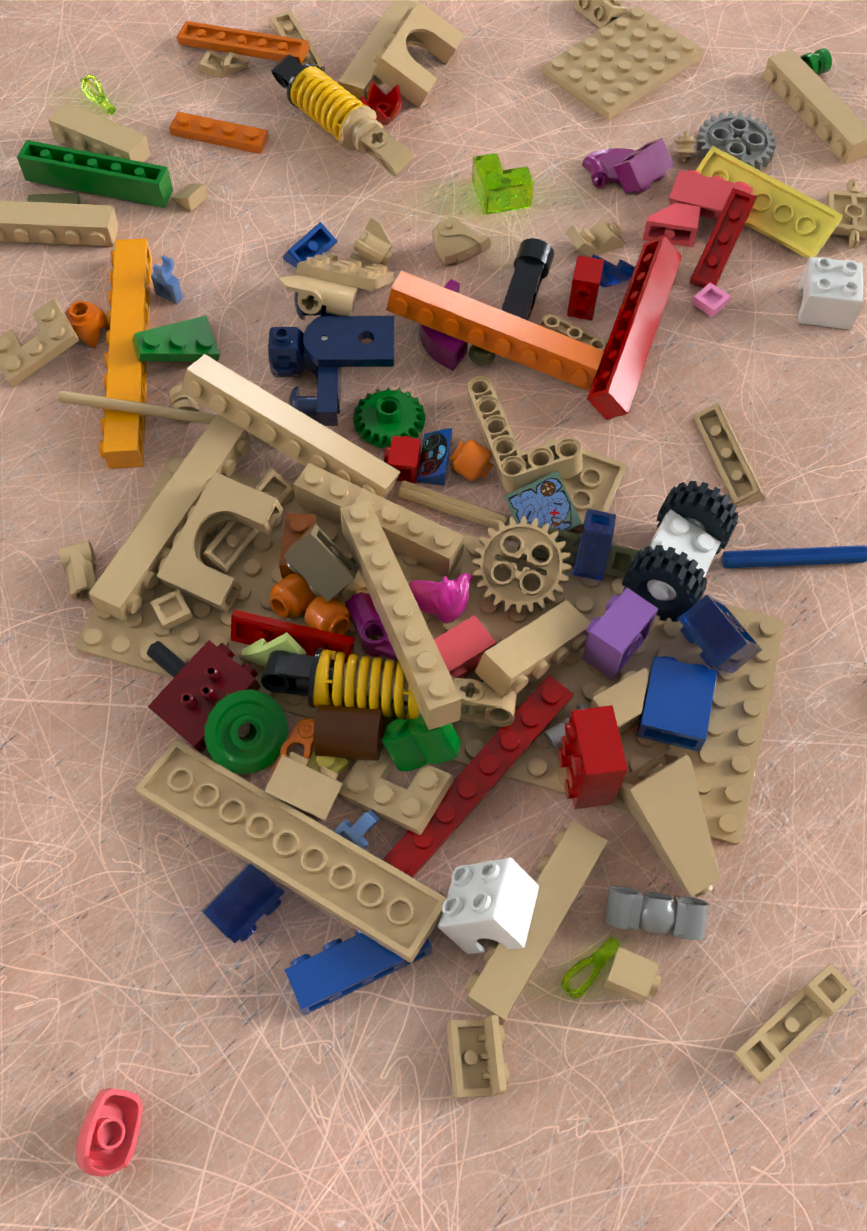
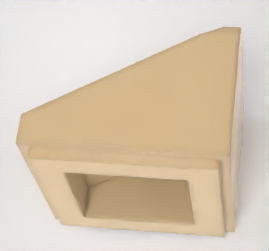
M203 183L188 184L172 200L192 212L208 198L206 186Z

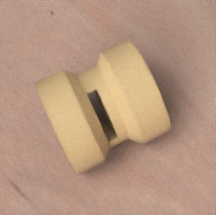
M182 384L173 387L169 391V400L172 408L200 412L197 401L181 392ZM175 420L176 422L182 424L192 423L188 421Z

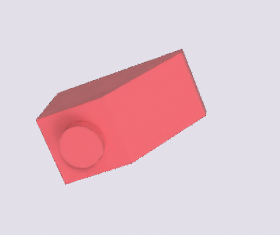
M674 203L647 217L643 240L651 241L665 235L674 245L693 247L698 230L701 207Z

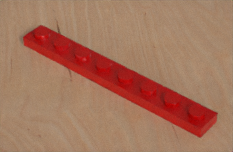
M548 675L514 713L512 724L501 727L454 779L421 836L408 830L382 860L414 878L573 699L574 694L551 675Z

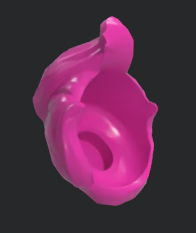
M464 573L455 580H448L444 576L439 583L436 581L415 580L411 581L408 585L420 611L437 615L440 621L449 624L454 622L465 611L469 600V583L473 577L469 573Z

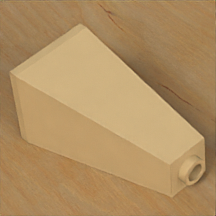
M667 750L625 775L618 793L680 890L691 897L694 895L699 897L713 889L712 884L720 880V875L691 759L688 754Z

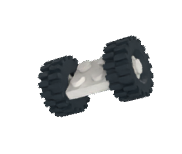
M690 481L688 486L685 482L679 483L678 487L674 486L658 512L656 521H659L656 534L644 551L640 550L637 552L622 581V586H625L623 591L629 588L658 608L656 615L660 616L661 621H667L668 618L672 622H678L680 618L684 621L688 619L689 615L692 616L706 589L707 578L704 577L715 554L720 553L721 549L724 550L737 525L738 512H735L737 507L734 503H728L730 497L727 494L721 496L719 488L714 487L711 490L708 488L709 484L702 482L701 486H697L696 481Z

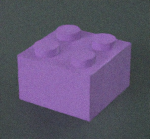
M626 588L620 596L613 595L605 606L606 612L601 618L596 616L586 629V632L589 634L587 641L584 643L585 650L582 659L611 680L616 677L648 638L658 611L657 607L629 588Z

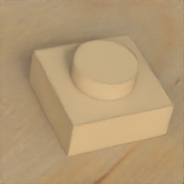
M179 589L150 602L164 631L193 618Z

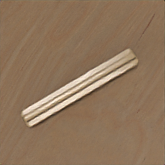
M403 481L398 490V496L495 530H498V521L501 520L505 526L508 522L507 515L407 481Z

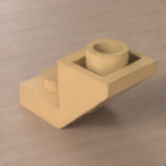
M602 218L589 231L585 228L581 230L572 225L566 232L576 249L591 258L621 248L626 244L621 236L623 233L622 229L615 222L608 223Z

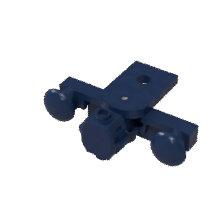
M295 292V309L301 320L305 321L306 315L321 316L314 319L307 326L304 333L298 327H271L268 342L270 370L274 377H301L306 370H311L318 379L317 396H300L299 388L296 386L290 393L288 404L324 426H338L337 414H340L342 367H394V316H338L326 313L325 305H322L318 313L307 314L299 308L298 292ZM365 338L373 340L369 344H363L360 341Z

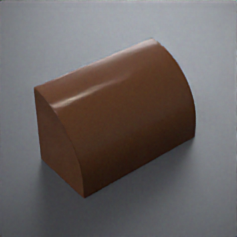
M318 705L313 736L315 755L379 761L384 745L382 739L385 733L382 710Z

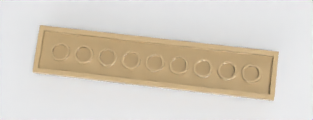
M175 739L134 789L138 796L410 963L413 962L440 920L443 912L442 905L447 899L446 897L276 797L264 792V790L230 770L218 765Z

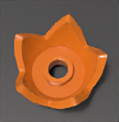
M76 301L65 312L76 335L92 348H96L100 328L110 329L107 316L93 303Z

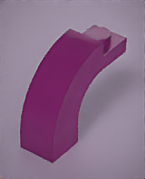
M450 279L444 288L459 293L460 283ZM420 324V339L426 352L436 362L454 371L466 356L468 343Z

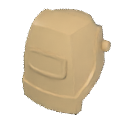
M454 217L445 219L436 225L432 232L435 251L444 265L467 261L470 257L479 255L491 246L490 238L487 235L479 237L474 231Z

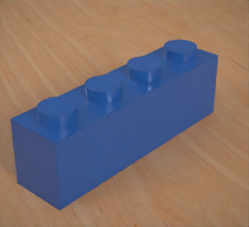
M356 930L354 932L356 936L342 941L341 938L335 939L323 946L324 951L312 957L310 954H304L290 962L291 967L285 969V972L305 1016L432 954V945L427 938L413 962L410 963Z

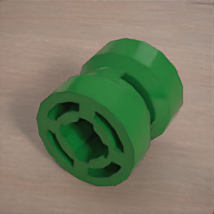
M826 48L816 50L814 53L804 54L800 57L816 74H823L831 69L832 57Z

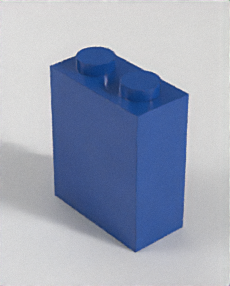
M654 656L649 669L643 709L639 718L636 737L700 752L707 737L718 671L709 669L703 664L691 665L679 662L669 656Z

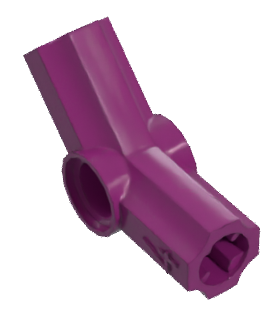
M360 592L352 595L345 602V606L350 611V617L360 637L365 654L372 657L384 656L398 661L370 594ZM378 635L381 637L379 640L375 641L368 639L370 636Z

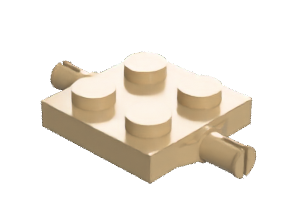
M853 179L847 182V191L829 190L826 197V206L843 214L842 220L832 234L848 236L849 247L852 249L854 245V249L860 246V237L867 238V194L859 192L858 181L855 179L853 183Z

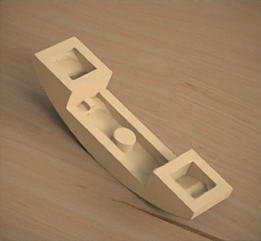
M831 963L828 964L753 1033L733 1055L760 1085L814 1030L857 992L856 989Z

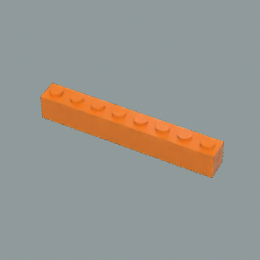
M404 271L400 272L390 291L386 311L585 390H589L598 371L604 353L603 350Z

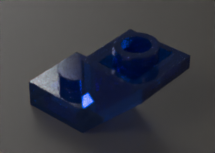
M587 508L582 535L576 552L573 575L599 581L603 580L614 534L616 514Z

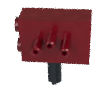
M208 640L187 664L160 641L152 643L147 651V655L173 677L171 682L149 704L148 708L201 754L207 748L204 741V725L207 722L208 713L215 707L216 702L222 700L227 694L239 690L253 689L258 691L261 688V685L256 680L258 673L245 662L241 666L232 659L235 654L223 643H220L217 647Z

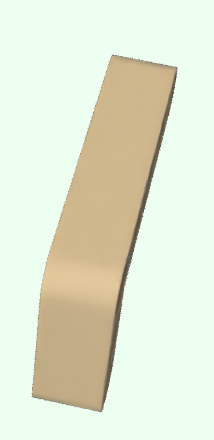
M475 376L468 381L467 390L471 409L486 446L492 454V461L506 492L512 493L555 471H558L562 480L575 476L582 471L581 443L574 438H564L521 452L491 380L486 376Z

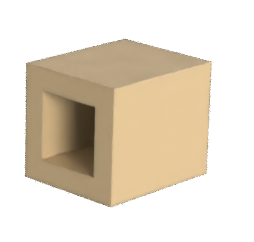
M618 947L612 958L603 987L643 1004L649 995L655 997L661 981V976L656 975L659 963Z

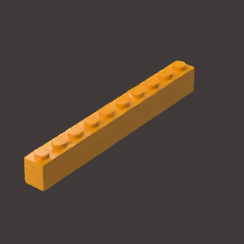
M147 238L115 240V251H111V263L114 268L109 272L112 290L108 291L111 310L107 311V321L110 331H106V343L109 352L104 354L105 365L108 370L106 374H103L106 395L102 397L146 403L148 361H138L132 339L134 333L149 330L152 256ZM103 409L105 418H101L100 427L104 438L103 441H99L101 458L106 459L109 469L143 467L145 415Z

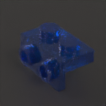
M248 863L201 912L229 941L235 944L240 939L243 942L254 933L257 928L255 923L263 914L269 916L279 907L282 902L279 898L284 894V890L276 886L265 873Z

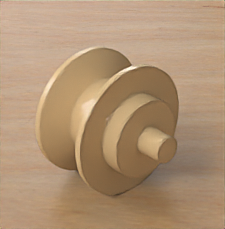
M684 131L683 136H678V140H673V142L678 144V149L673 151V153H677V157H682V162H687V157H692V153H697L692 148L693 144L698 142V140H693V136H688L689 131Z

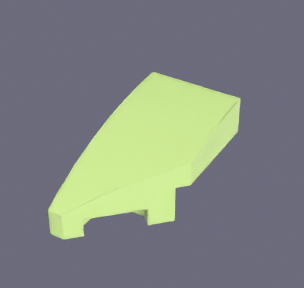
M286 632L268 643L263 638L242 649L241 656L248 661L265 666L269 654L275 650L306 655V651Z

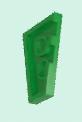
M206 315L134 333L132 339L138 361L196 362L205 354L218 362L220 356Z

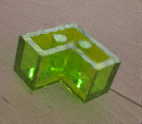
M497 153L473 157L472 182L484 215L532 207L534 183L527 166L503 170Z

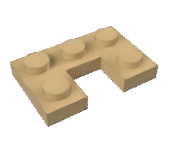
M54 298L32 313L42 332L22 345L17 334L11 329L0 336V368L7 382L13 387L79 341L60 303Z
M384 745L379 761L358 759L343 781L338 796L364 810L370 811L372 809L377 816L421 836L454 781L452 775L426 764L420 767L409 787L405 789L386 780L395 763Z

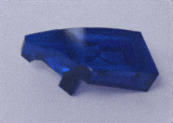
M593 254L591 257L596 259H602L595 254ZM621 259L617 265L604 260L600 286L606 288L631 279L635 267Z

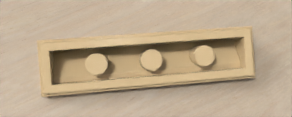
M716 403L694 415L693 418L735 506L739 507L766 499L721 406Z
M273 468L254 487L256 490L277 498L280 504L294 488ZM225 522L201 552L202 561L226 573L260 530L241 522Z

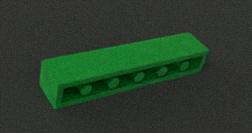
M26 140L17 155L25 181L165 208L173 192L168 167L30 140Z

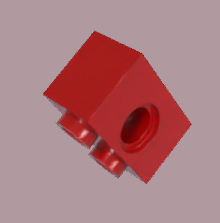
M578 255L572 278L567 316L593 320L604 260Z

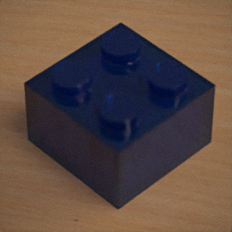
M708 594L678 618L679 622L683 625V628L680 629L681 633L691 644L696 642L703 650L700 656L710 668L716 667L719 671L724 670L734 673L762 651L727 606Z

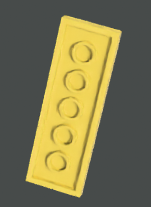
M714 146L711 147L695 170L703 176H719L728 182H744L753 187V195L757 196V200L745 225L806 259L816 257L842 220L843 214Z

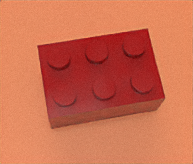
M613 705L572 710L569 723L565 724V736L561 737L562 748L558 749L560 767L566 768L568 779L564 780L567 799H572L574 809L613 804L628 770Z

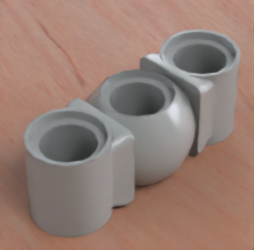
M611 886L608 892L604 922L609 926L620 929H634L638 931L640 927L642 930L654 934H667L671 931L672 935L676 937L703 940L709 903L697 898L675 895L673 899L669 895L658 892H646L642 895L641 890Z

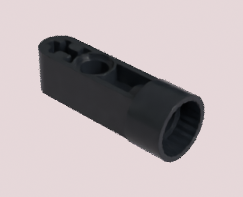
M536 238L525 239L521 242L514 260L515 271L501 308L502 311L529 321L542 280L548 276L554 258V250L547 242Z

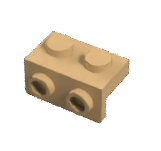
M489 1015L483 1019L448 1021L446 1027L453 1099L493 1097L505 1093L507 1090L506 1086L509 1083V1069L507 1064L503 1062L502 1047L505 1043V1033L503 1026L499 1024L498 1015Z

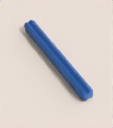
M867 546L724 551L722 565L724 568L865 563L867 561Z

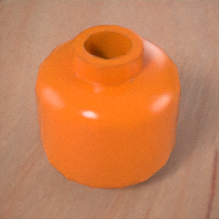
M472 439L466 441V443L461 441L450 458L453 462L452 470L470 482L476 481L479 476L485 479L493 466L489 462L492 454L490 450Z
M292 573L275 584L270 591L271 608L278 616L283 618L295 619L306 612L309 603L315 599V594L309 588L308 582L299 574Z
M320 596L309 603L304 620L307 627L345 635L350 627V611L334 597L327 602Z

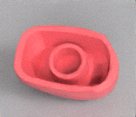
M106 1088L99 1091L89 1108L78 1135L76 1162L82 1172L91 1176L105 1177L128 1166L136 1148L142 1120L143 1106L141 1098L137 1094L114 1088Z

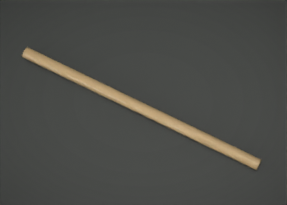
M60 390L58 397L59 402L208 425L217 415Z

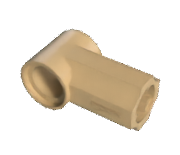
M90 540L59 547L60 559L67 573L73 600H81L83 602L91 600L88 593L97 582L94 570L96 558Z

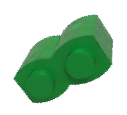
M421 714L417 719H397L391 722L386 727L382 743L399 771H411L426 764H440L456 758L461 740L451 723L428 730Z

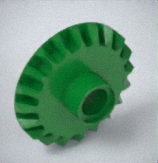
M389 387L385 391H380L377 388L375 393L370 394L367 392L366 398L359 400V404L354 410L353 423L357 434L366 443L385 449L386 447H391L392 436L418 438L425 425V413L418 397L413 398L410 392L403 393L400 388L396 391L391 390Z
M253 689L239 690L227 694L222 700L216 702L215 707L208 713V719L204 725V741L210 756L218 765L238 774L255 773L271 765L279 757L281 747L287 740L288 735L287 719L281 706L269 695ZM244 723H249V733L245 737L239 738V727Z

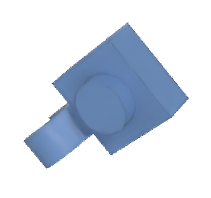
M163 255L161 257L162 266L155 264L153 266L154 273L151 275L155 293L178 304L182 300L183 295L179 279L172 275L174 261Z
M371 809L363 814L354 825L347 819L344 820L334 832L365 849L370 843L363 836L380 818Z

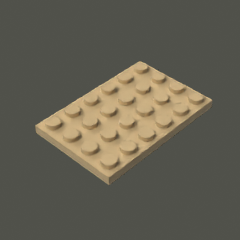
M635 6L542 66V74L609 121L702 58L704 49L644 11V9Z

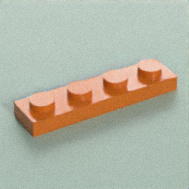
M179 111L169 126L170 134L173 136L261 154L269 138L268 130Z

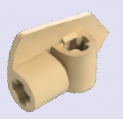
M306 276L278 278V282L286 290L298 292V306L304 313L316 314L321 310L322 305H325L326 313L338 316H352L357 291L359 292L360 288Z

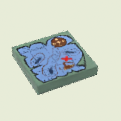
M558 471L504 496L517 524H520L522 517L526 516L527 523H532L535 518H538V525L548 523L549 527L566 531L583 525Z

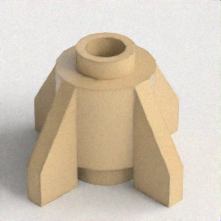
M371 217L365 228L370 234L363 232L359 239L355 240L353 245H355L354 250L358 252V255L352 252L349 258L362 260V265L372 266V263L387 266L394 254L390 251L392 244L382 224Z

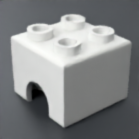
M809 257L799 282V296L803 295V299L798 312V324L851 330L863 305V263L853 260H835L827 257Z
M512 858L455 867L451 875L447 899L442 905L443 912L438 928L466 954L484 953L485 948L477 941L483 938L495 940L504 945L508 950L525 948L539 885Z

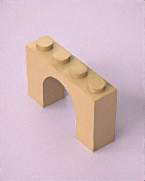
M418 1L414 9L409 7L402 19L405 22L400 20L393 31L396 36L390 35L383 46L386 51L381 49L374 60L377 66L372 74L391 88L398 84L400 94L420 108L438 78L411 57L406 45L420 46L447 65L465 35L421 1Z
M214 471L211 478L203 484L201 496L197 504L190 508L187 522L182 531L175 535L170 553L160 562L156 577L166 586L175 590L179 589L181 593L228 614L242 587L235 578L204 565L201 557V546L204 538L215 526L230 521L241 522L270 535L284 510L277 498Z

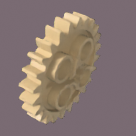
M513 516L510 517L509 526H505L500 520L498 521L497 532L490 527L488 528L489 539L482 536L479 538V542L484 548L475 547L474 553L481 557L472 560V565L480 568L473 572V578H482L477 584V589L487 588L483 598L495 597L493 607L498 606L501 602L504 603L505 613L509 611L511 606H515L517 615H520L522 607H526L529 614H532L533 605L535 604L541 610H544L545 599L552 604L555 602L552 592L562 594L563 588L558 583H567L569 580L562 572H567L571 569L570 565L563 563V561L570 557V553H561L560 551L565 547L566 542L556 543L555 540L559 532L556 531L549 535L547 533L548 523L542 528L537 527L538 518H535L531 525L527 524L526 516L522 517L520 524H516ZM513 540L519 544L520 549L515 553H509L504 549L503 544L506 541ZM538 549L543 550L548 554V560L542 563L537 562L533 559L532 553ZM499 555L511 562L498 561L495 557ZM520 559L526 561V567L523 568L522 572L516 570L517 565L515 564L519 563ZM504 568L510 573V578L504 582L498 581L493 575L494 571ZM532 568L536 570H545L547 572V575H541L537 571L532 570ZM529 577L534 578L538 581L539 588L535 591H528L523 587V580Z

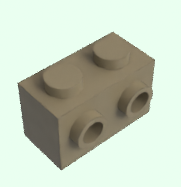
M317 524L313 525L295 541L284 555L288 567L294 573L301 574L308 582L311 591L319 597L322 596L327 602L353 581L358 571V567Z

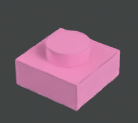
M710 282L694 296L692 304L713 318L729 304L731 296Z

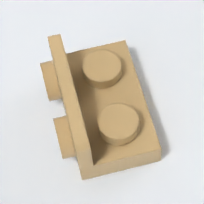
M575 0L573 5L574 9L599 28L607 25L610 19H615V17H619L628 11V8L618 0Z

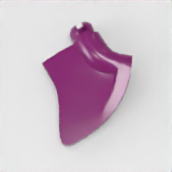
M613 148L594 151L585 157L582 166L591 173V180L596 188H603L606 182L620 183L613 166L635 152V150Z

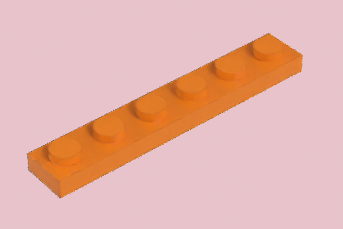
M185 21L176 36L179 45L227 53L231 51L239 55L282 61L290 54L301 65L310 50L308 40Z

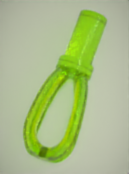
M88 74L85 78L82 77L80 83L82 84L83 94L101 105L109 115L114 114L116 108L107 99L99 80L92 74ZM86 83L94 87L99 94L95 93Z
M610 936L590 957H586L576 963L565 974L561 982L563 991L571 998H580L592 985L600 969L606 965L605 962L616 952L618 947H621L619 941ZM594 964L592 973L583 985L578 989H571L569 987V980L585 967Z

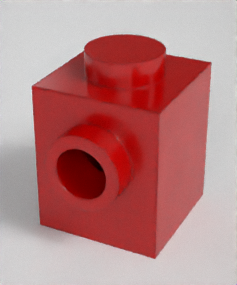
M392 436L391 447L385 448L384 462L400 471L396 481L417 482L421 457V439L410 436Z

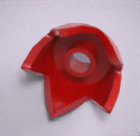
M372 81L368 90L367 100L364 97H360L364 105L369 106L370 109L375 111L376 120L382 125L391 123L398 116L403 105L398 84L385 95L378 85Z

